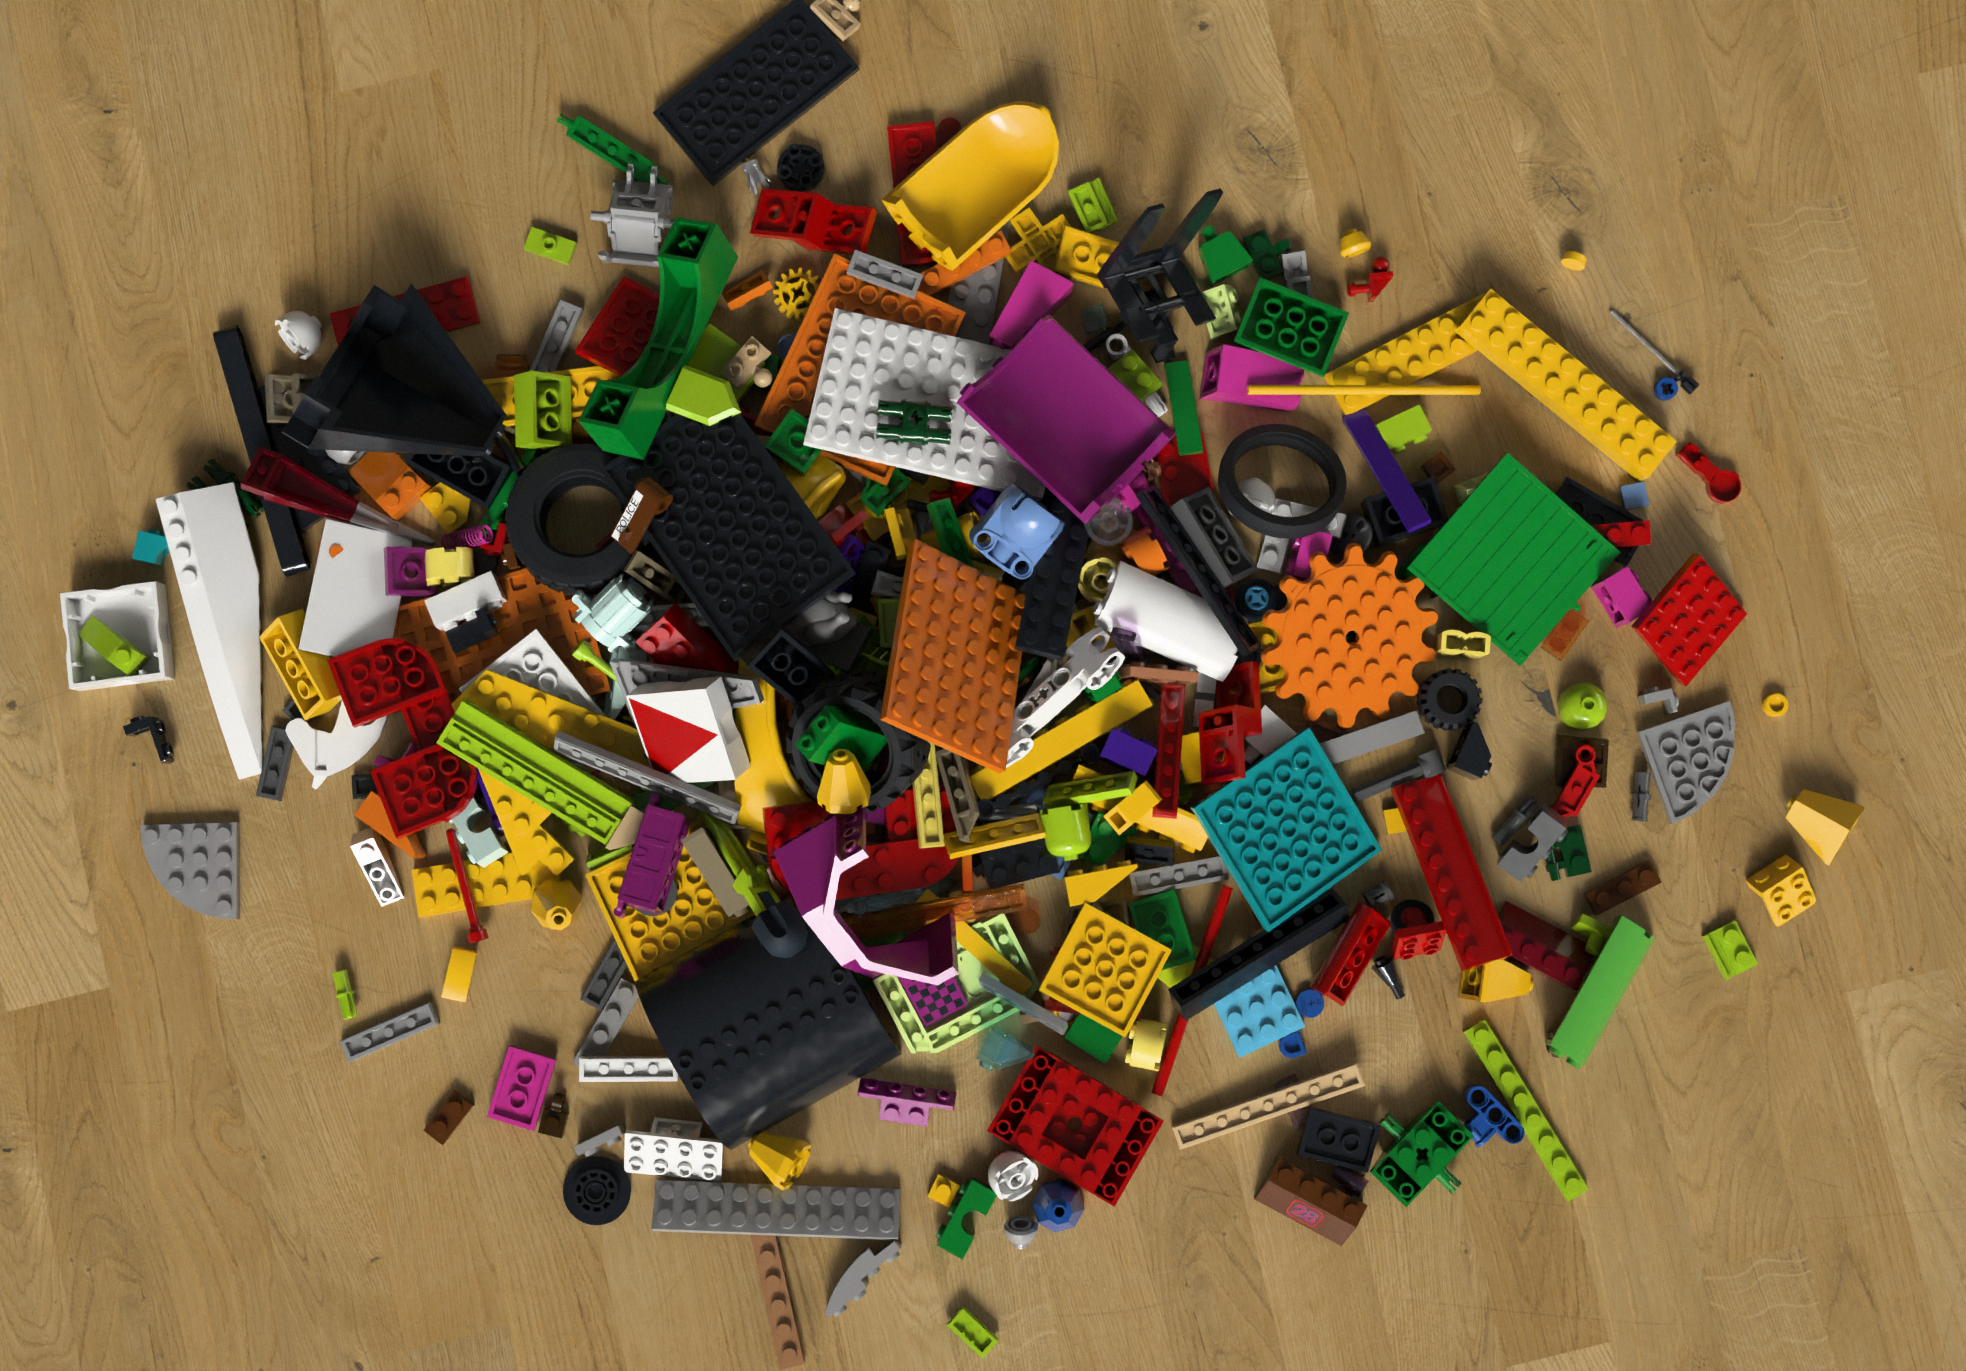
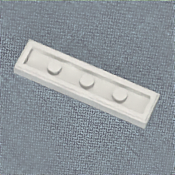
M579 1056V1082L678 1081V1074L668 1056Z

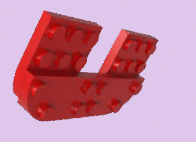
M389 638L369 643L328 659L329 667L352 726L356 728L401 710L417 749V752L370 770L396 839L398 840L442 821L448 822L462 813L475 794L478 770L474 765L436 743L454 716L455 711L441 673L432 657L418 645L403 639Z
M941 784L939 785L943 833L946 834L957 830L945 786ZM913 788L906 789L895 801L883 808L887 842L866 845L869 857L841 873L835 900L927 887L940 881L952 870L958 858H949L946 845L943 847L919 849ZM818 801L762 808L769 867L776 881L790 893L791 891L773 851L779 849V846L786 839L795 838L807 827L819 824L826 816L832 814L826 811L824 804L821 807Z

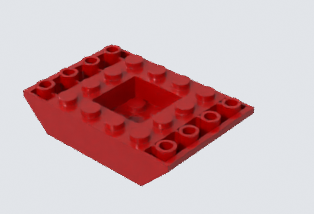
M1036 1045L987 1131L1115 1207L1164 1120L1069 1062ZM1071 1117L1081 1119L1082 1125L1078 1130H1071L1068 1127L1067 1123Z

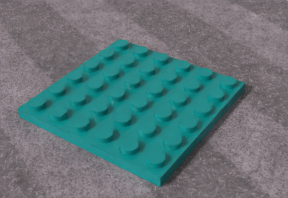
M1304 728L1245 769L1246 778L1225 783L1191 807L1262 927L1268 932L1382 851L1310 728Z

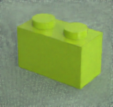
M1420 404L1375 425L1393 455L1405 450V445L1414 442L1416 445L1428 439L1427 435L1432 431Z

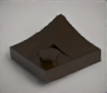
M1556 734V786H1564L1576 766V747L1579 744H1589L1596 752L1594 765L1596 772L1600 774L1594 787L1606 788L1608 738ZM1582 750L1580 755H1586L1588 750Z

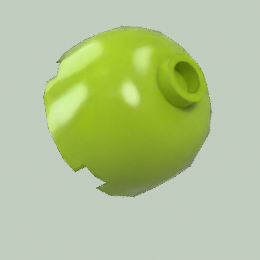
M1578 682L1566 687L1561 692L1557 701L1560 719L1566 726L1575 730H1588L1596 727L1604 720L1608 711V701L1604 692L1599 687L1587 682Z

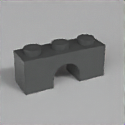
M1543 803L1528 821L1527 827L1529 831L1536 835L1538 841L1533 845L1525 846L1513 839L1499 855L1497 865L1520 882L1526 876L1530 878L1538 867L1536 864L1541 858L1545 860L1552 852L1553 848L1551 846L1556 840L1561 842L1568 833V820Z

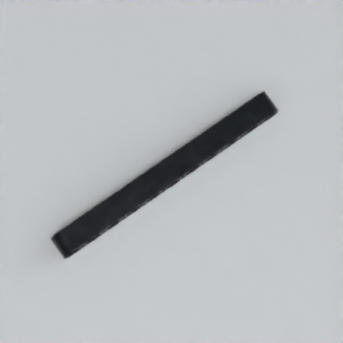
M234 325L213 332V338L251 464L259 447L274 452L277 451L267 422L243 334L239 326ZM260 496L284 575L289 577L311 570L310 560L293 507L264 500L263 496Z

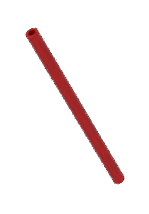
M1221 885L1191 975L1208 964L1233 891L1232 887ZM1179 1012L1151 1093L1159 1096L1164 1094L1188 1020L1185 1021Z

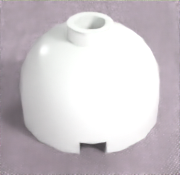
M290 311L275 320V326L280 324L281 329L278 333L285 344L294 354L297 350L303 354L299 358L306 360L319 349L322 342L320 330L322 325L314 315L310 317L302 311Z
M1249 478L1237 482L1243 495L1252 504L1263 511L1274 514L1275 495L1269 485L1258 478Z
M1019 1151L1001 1153L993 1160L988 1170L989 1184L1001 1200L1007 1198L1008 1201H1015L1024 1197L1032 1190L1031 1184L1033 1180L1037 1181L1038 1168L1026 1154Z

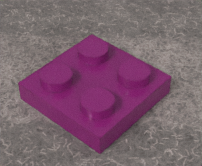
M385 547L386 596H435V586H427L425 572V552L434 548Z

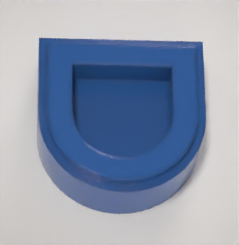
M1299 1030L1280 1038L1278 1047L1284 1056L1295 1058L1307 1053Z

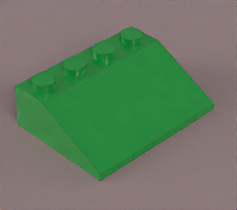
M1260 277L1234 342L1324 377L1349 312Z

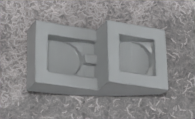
M1300 249L1280 253L1285 287L1313 298L1305 250Z

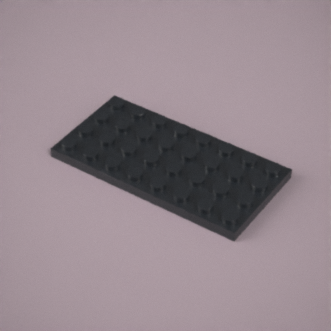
M794 0L656 109L653 115L713 187L745 162L746 158H750L857 73L859 66L805 1Z

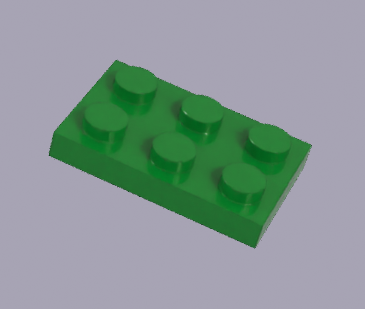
M1175 889L1128 903L1136 930L1172 950L1162 970L1197 960Z

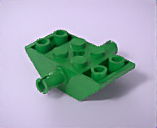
M1439 1101L1417 1115L1406 1127L1391 1112L1386 1114L1385 1117L1391 1122V1125L1383 1118L1379 1124L1395 1139L1383 1150L1370 1173L1405 1207L1435 1178L1449 1193L1456 1191L1449 1182L1451 1181L1458 1188L1462 1182L1446 1167L1474 1135ZM1418 1148L1425 1149L1422 1157H1417L1418 1153L1416 1150Z

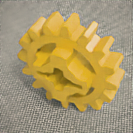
M799 268L798 273L795 274L792 269H789L790 275L788 277L782 273L783 281L775 282L779 290H773L774 296L778 297L774 300L775 305H781L779 312L787 311V318L790 319L792 315H795L797 321L800 320L802 315L805 317L814 298L812 293L808 292L809 285L813 286L815 294L820 285L817 284L820 280L818 276L811 278V270L803 274L802 268ZM800 291H803L804 296L799 295L798 298L795 297V292L800 293ZM784 293L790 297L788 305L784 301ZM808 305L806 308L799 309L802 306Z

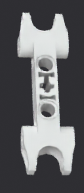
M1095 628L1073 642L1066 650V657L1069 661L1056 670L1014 709L1006 768L1022 759L1031 751L1034 746L1031 736L1075 699L1084 688L1088 687L1091 690L1099 689L1112 678L1122 665L1125 656L1116 647L1101 653L1110 638L1103 628ZM1102 635L1098 641L1092 644L1095 637ZM1117 656L1113 662L1107 663L1112 657Z

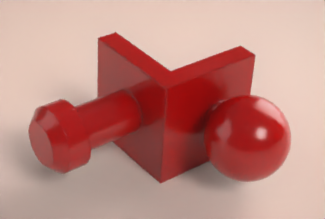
M1385 257L1375 258L1372 262V270L1375 273H1369L1365 284L1349 283L1347 285V294L1350 297H1355L1356 294L1367 293L1368 302H1373L1394 276L1393 271H1388L1390 267L1388 259Z
M949 479L950 491L937 492L936 490H931L929 492L930 503L950 498L954 511L958 512V504L966 496L974 495V485Z

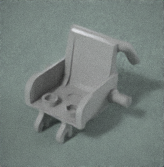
M628 163V170L626 171L627 181L613 180V194L609 210L605 212L591 210L590 220L607 223L608 237H611L612 253L608 254L604 250L598 253V257L604 263H621L659 268L657 255L660 251V242L662 241L664 229L671 228L675 219L667 218L668 215H671L673 207V186L657 184V166L652 165L650 183L636 182L633 180L634 163Z

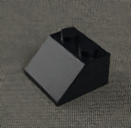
M1471 722L1463 727L1446 767L1447 770L1470 780L1482 779L1483 775L1487 776L1492 766V763L1489 762L1491 753L1478 723Z

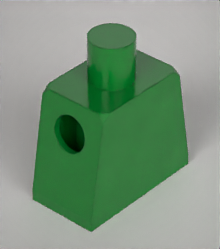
M1210 225L1201 231L1206 243L1199 247L1198 252L1211 287L1251 266L1253 259L1231 231L1218 235L1214 225Z

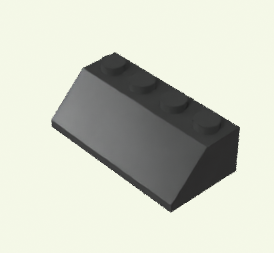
M1210 487L1184 497L1170 507L1224 589L1258 570Z

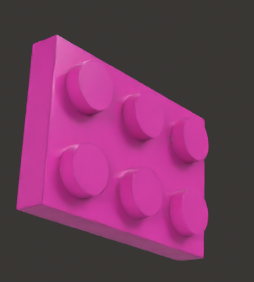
M510 1045L487 1117L534 1131L557 1059Z

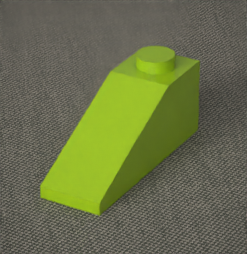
M93 615L78 633L84 641L106 660L128 675H138L139 670H142L151 658Z

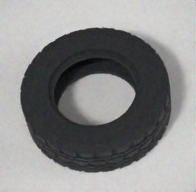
M578 443L569 444L562 448L560 446L550 450L547 454L544 453L535 459V462L532 464L530 463L513 485V491L510 492L507 501L508 507H506L505 515L509 542L516 556L530 574L543 585H547L548 588L557 592L562 591L563 594L572 596L576 590L581 589L586 595L593 596V594L598 595L614 578L622 573L624 574L623 579L628 581L631 578L623 570L633 554H630L613 538L597 551L575 555L556 549L549 543L546 534V520L550 508L561 495L573 488L596 486L610 491L619 499L622 515L626 506L600 470L620 456L619 454L603 451L599 446L590 443H582V445H578ZM644 534L636 550L649 558L653 555L655 547Z

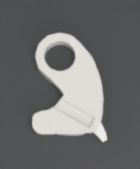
M342 700L332 733L316 730L302 718L290 721L285 731L302 762L314 776L312 787L317 789L327 776L342 771L361 759L381 737L389 715L376 719L370 725H361L354 728Z

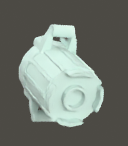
M622 573L614 578L594 599L586 595L583 590H576L572 597L573 603L579 607L574 615L575 620L578 623L581 622L596 640L609 647L608 650L610 652H615L622 646L627 652L634 653L638 644L629 632L651 611L650 608L653 606V600L647 602L644 597L647 593L644 587L632 577L628 581L623 579L624 574Z

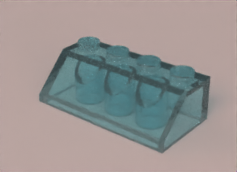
M989 1026L977 1050L976 1059L979 1060L978 1065L992 1071L993 1068L1000 1070L1032 1059L1035 1052L1033 1046L993 1026Z

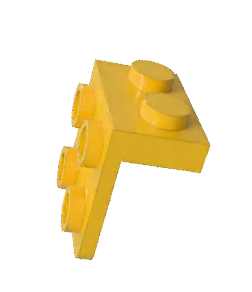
M1786 854L1746 880L1748 887L1763 899L1771 920L1776 926L1783 925L1816 902L1803 867Z

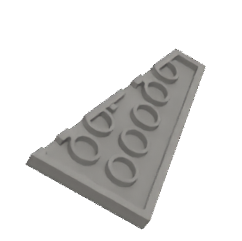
M616 658L610 661L635 727L636 724L626 695L642 683L686 682L692 679L721 676L732 709L758 704L764 700L755 676Z

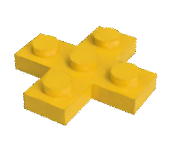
M1029 207L1010 220V224L1021 241L1011 247L1012 254L1005 257V259L1016 274L1027 268L1031 260L1052 271L1063 227L1065 225L1070 226L1063 214L1042 226Z

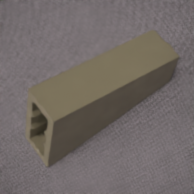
M702 827L681 839L682 844L727 916L735 915L736 918H739L749 912L747 907L750 905L744 895L738 894L732 886L736 876L708 828Z

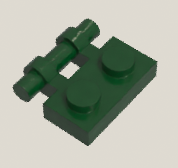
M1581 825L1567 827L1568 833L1561 842L1556 840L1551 848L1559 847L1562 861H1556L1554 849L1546 858V872H1549L1551 881L1561 879L1559 870L1563 868L1566 877L1592 872Z

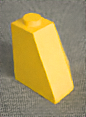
M1803 789L1798 797L1793 795L1786 807L1790 811L1786 819L1822 861L1830 865L1865 807Z

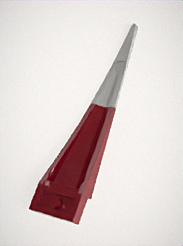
M259 447L241 482V489L263 496L264 500L425 544L435 545L434 539L356 500L283 454L263 447Z

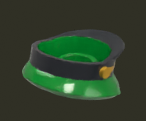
M1038 655L1029 656L1020 664L1017 698L1021 696L1029 682L1043 668Z

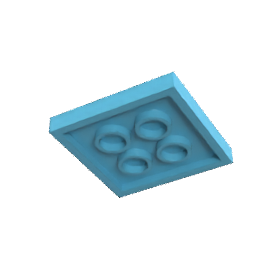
M1276 965L1214 1003L1239 1058L1305 1027Z

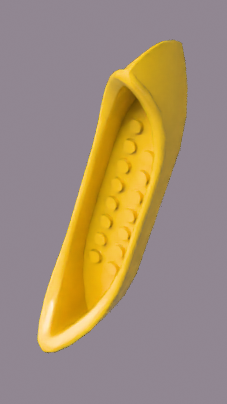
M819 455L803 476L778 459L776 464L818 521L821 520L834 496L845 482L846 476L843 468L834 461ZM740 658L738 674L755 676L764 700L758 704L736 708L735 725L741 735L751 765L749 769L735 780L736 803L742 805L737 824L749 830L765 834L763 807L817 800L804 789V781L802 778L797 780L789 761L792 753H787L786 735L790 726L789 722L776 721L775 689L748 668Z

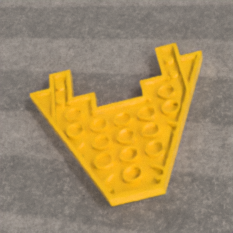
M488 669L452 703L453 709L456 712L460 703L466 698L551 750L554 748L555 737L558 731L651 768L647 757L644 756L646 753L637 728ZM563 756V757L566 758L567 760H569V761L571 760V758H568V757H566V756ZM581 763L591 773L595 770V768ZM478 768L521 874L525 875L541 860L558 876L575 857L541 825L552 812Z

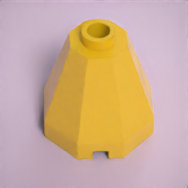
M837 749L830 753L817 794L818 804L821 807L824 804L826 811L834 814H852L857 811L858 806L862 805V808L868 806L871 786L855 755L845 749Z
M549 878L534 889L530 909L543 927L563 930L579 918L583 897L571 880L561 881L557 878Z
M766 1132L754 1135L748 1145L750 1148L749 1155L771 1182L781 1190L789 1189L793 1185L790 1181L793 1176L795 1178L800 1176L810 1157L808 1149H811L812 1146L801 1139Z

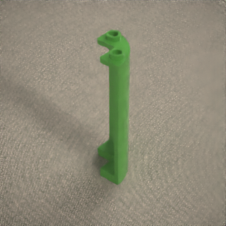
M1616 915L1612 922L1615 926L1554 1037L1552 1040L1548 1039L1545 1043L1551 1047L1549 1050L1551 1053L1560 1058L1567 1057L1566 1063L1577 1069L1580 1066L1584 1067L1655 939L1651 934L1646 933L1645 929L1621 915Z

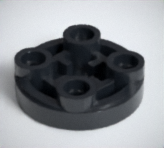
M791 144L781 154L777 163V172L780 181L787 189L809 192L822 182L825 166L822 156L813 147Z

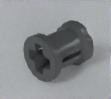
M1384 880L1380 881V885L1367 892L1365 890L1362 892L1369 907L1375 910L1377 909L1376 906L1384 901L1394 899L1393 893Z

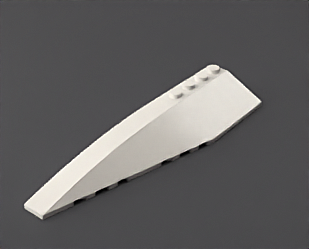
M235 483L216 485L157 498V507L196 649L238 779L261 774L263 766V742L261 737L263 720L261 719L262 667L259 638L261 630V620H259L260 574Z

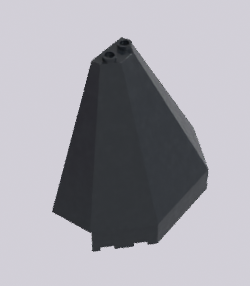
M410 284L401 300L396 299L374 285L360 306L346 335L319 377L317 375L314 377L282 433L308 449L489 456L496 445L492 442L494 437L499 438L506 428V425L502 423L507 415L412 284Z

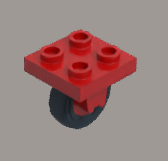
M1407 899L1399 902L1394 907L1390 917L1391 928L1395 934L1391 948L1394 960L1400 958L1408 960L1416 955H1433L1441 951L1446 934L1442 921L1435 922L1432 910L1422 901Z

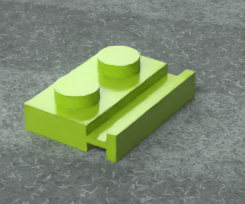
M1100 178L1067 191L1085 232L1095 233L1111 224L1118 223L1117 216Z
M1732 920L1702 935L1725 980L1758 964L1736 920Z

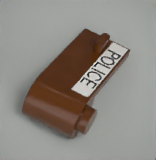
M652 477L641 478L636 483L635 491L614 528L611 537L630 554H633L654 515L664 512L673 500L672 494Z

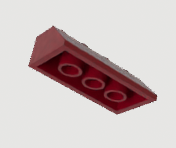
M1505 901L1498 917L1513 953L1510 958L1570 990L1577 991L1590 964L1591 954L1585 951L1587 943Z

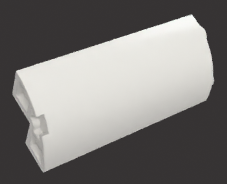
M1122 561L1118 563L1115 569H1110L1106 577V582H1108L1107 594L1102 601L1098 600L1093 609V614H1095L1094 625L1221 682L1225 680L1238 657L1235 655L1238 649L1205 599ZM1243 617L1246 623L1248 624V619Z

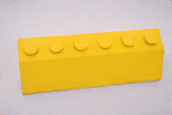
M1079 764L1072 781L1105 775ZM1126 797L1088 803L1093 805L1092 810L1105 815L1106 811L1109 812ZM1152 808L1135 822L1137 824L1136 829L1147 834L1152 830L1159 833L1158 838L1164 841L1175 840L1182 844L1180 848L1193 854L1195 850H1202L1208 838L1196 816L1180 808L1177 810V819L1152 817Z

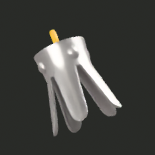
M746 158L747 162L741 166V169L746 176L749 192L752 190L753 194L756 195V184L760 183L766 189H769L766 179L769 182L772 181L761 170L758 160L753 159L749 161Z

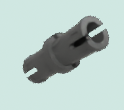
M1635 772L1634 793L1631 794V799H1633V821L1648 822V800H1651V795H1649L1651 773Z

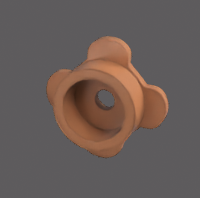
M1152 457L1148 463H1142L1145 467L1142 473L1147 482L1152 480L1153 484H1157V478L1161 475V468L1159 463L1154 462Z

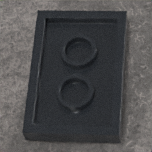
M1045 838L979 853L988 891L1060 872L1056 856L1047 850Z
M1309 1106L1296 1154L1368 1173L1381 1125Z

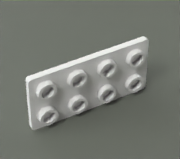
M654 1117L650 1132L631 1130L625 1132L624 1171L720 1182L722 1179L723 1143L719 1139L701 1138L703 1122Z

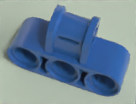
M1477 1084L1468 1085L1464 1089L1463 1098L1475 1112L1463 1125L1474 1135L1472 1139L1475 1141L1477 1148L1484 1145L1495 1133L1501 1139L1511 1144H1517L1522 1141L1525 1134L1522 1125L1487 1089ZM1475 1090H1480L1481 1099L1474 1103L1471 1100V1094ZM1497 1107L1499 1111L1498 1117L1495 1120H1490L1488 1116L1490 1109ZM1514 1125L1516 1127V1134L1508 1138L1506 1136V1129Z

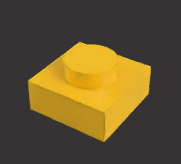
M938 1173L927 1197L950 1207L960 1184Z

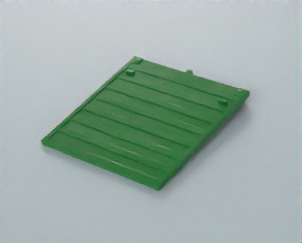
M1506 452L1406 568L1478 631L1491 636V642L1516 664L1521 666L1571 608L1574 611H1580L1581 606L1577 601L1620 554V551Z

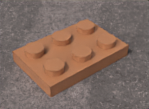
M1140 662L1122 664L1121 668L1117 670L1121 680L1131 679L1132 681L1139 680L1142 682L1168 684L1198 682L1199 672H1190V667L1177 666L1175 668H1168V665L1161 664L1145 666V663Z

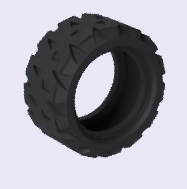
M855 670L850 673L848 671L833 676L803 699L802 703L794 710L789 721L790 728L786 735L787 753H792L789 762L797 780L802 778L804 789L816 800L825 765L808 761L795 744L825 706H839L841 709L855 710L867 715L876 722L887 739L889 746L887 770L881 773L864 772L871 786V795L868 806H866V813H872L879 807L883 809L891 804L922 773V767L928 761L931 744L920 737L880 720L887 675H876V671Z

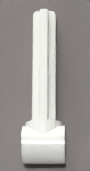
M1121 334L1109 336L1104 347L1105 353L1113 362L1118 361L1131 351L1126 338ZM1119 341L1122 344V350L1119 352L1112 351L1109 346L1110 342ZM1154 392L1145 399L1147 405L1158 417L1168 411V408L1157 392Z

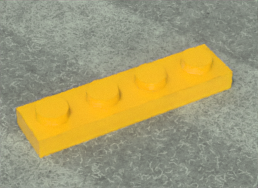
M1039 813L973 827L969 842L959 840L957 831L944 834V842L949 858L954 859L1042 839L1045 837V831Z

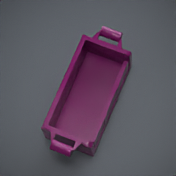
M656 793L650 795V803L646 806L619 891L618 904L614 909V915L620 919L626 917L627 906L660 916L663 914L684 847L681 839L685 838L689 831L691 823L683 814L658 808L662 803V799Z

